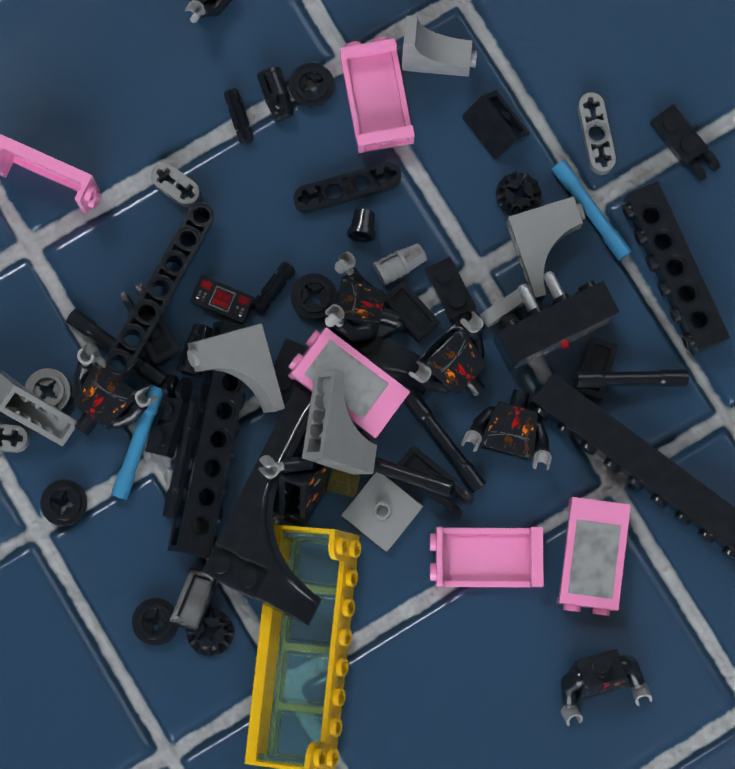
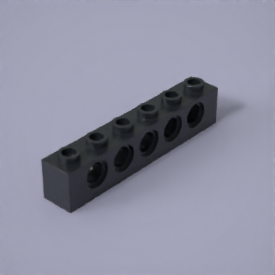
M654 182L626 194L623 199L624 204L621 205L623 214L628 221H632L636 229L633 231L635 240L639 246L643 245L647 256H645L646 264L651 272L655 271L658 277L657 287L663 298L667 297L671 306L669 313L673 322L680 325L683 332L681 340L687 350L691 349L694 356L726 342L730 338L728 331L659 182ZM643 213H652L656 218V223H647L643 219ZM656 238H663L666 240L668 248L664 250L659 249L655 245L654 240ZM670 263L677 265L680 274L677 276L669 274L666 265ZM685 289L689 291L692 297L691 301L685 302L681 300L678 295L679 290ZM692 315L702 318L704 323L702 328H696L692 325L690 320Z

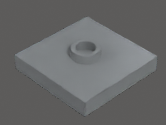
M375 473L341 516L387 553L423 506L385 475Z

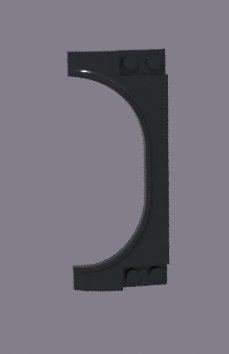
M376 336L374 340L366 339L353 343L349 342L345 337H340L397 382L404 383L425 393L426 389L416 379L409 376L410 371L413 373L418 371L419 367L414 362L421 356L387 337L384 340ZM300 382L297 383L259 459L264 455H269L275 462H281L282 458L293 457L306 433L312 392ZM258 459L215 542V546L202 570V574L309 626L322 599L296 577L281 554L274 533L273 507L279 487V475L282 471L276 477L269 479L258 470L261 467H265Z

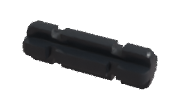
M234 88L225 91L224 97L226 104L229 105L228 110L234 128L238 130L236 133L239 143L245 144L253 141V133L251 127H248L249 121L243 103L240 102L241 97L238 89Z
M285 261L281 263L277 269L278 273L272 275L261 290V295H257L253 300L252 306L260 313L266 312L270 307V301L273 302L287 284L286 280H290L294 275L295 268Z

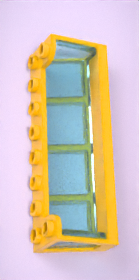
M274 525L277 544L287 565L296 577L322 600L309 626L262 604L244 764L277 769H335L339 762L338 737L343 727L340 718L341 709L346 698L344 680L349 670L347 652L348 646L352 641L350 624L351 617L355 612L353 596L354 587L358 583L356 567L357 558L361 554L360 535L336 529Z

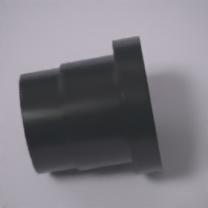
M368 209L354 210L351 227L347 229V237L363 243L374 241L376 236L374 231L375 213Z

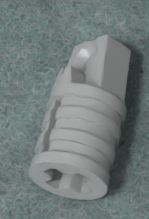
M417 243L397 250L378 262H374L373 268L381 283L386 286L397 278L410 273L411 270L425 262L427 257L425 251Z

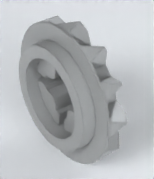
M51 368L40 369L34 372L26 381L25 387L41 398L44 393L38 385L50 387L54 384L52 391L57 396V399L48 396L44 400L59 410L67 406L71 396L70 383L64 374L58 370Z

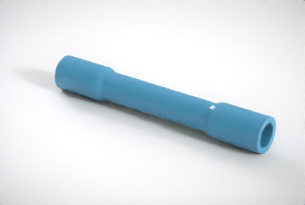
M564 159L556 164L551 170L564 188L574 196L576 202L582 205L584 213L601 234L603 241L615 258L620 261L629 255L632 250L596 205L568 162Z
M153 385L148 386L149 388L145 396L149 399L156 395L157 400L148 405L145 412L139 418L123 465L117 474L110 494L123 500L128 499L140 457L163 397L162 389Z

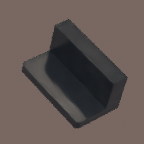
M497 90L482 95L462 115L463 120L494 159L500 158L510 147L524 141L531 134Z

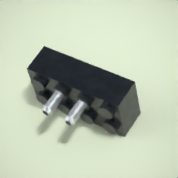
M549 271L544 274V280L554 300L552 301L553 304L544 310L542 306H538L526 284L518 286V293L528 311L526 313L527 316L519 322L514 318L502 324L494 340L508 371H513L560 347L563 349L569 347L568 343L611 323L620 311L605 282L602 281L595 284L594 280L580 286L578 288L579 291L569 297L568 293L565 294L555 274Z

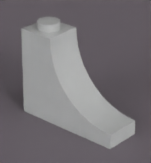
M406 15L401 71L469 77L470 67H476L477 51L472 50V40L457 39L435 33L425 28L419 22L418 16Z
M574 196L509 216L506 225L526 284L536 302L544 300L547 295L544 285V267L548 254L561 239L572 232L580 230L583 224L582 220H585L583 207L580 203L576 204Z
M262 323L187 343L189 348L187 351L188 361L194 367L195 372L217 370L237 377L253 391L263 413L285 409Z
M0 369V412L55 443L64 446L75 429L74 425L78 421L48 403Z
M336 369L315 371L302 459L352 475L373 474L377 445L362 436L350 418L344 397V372Z

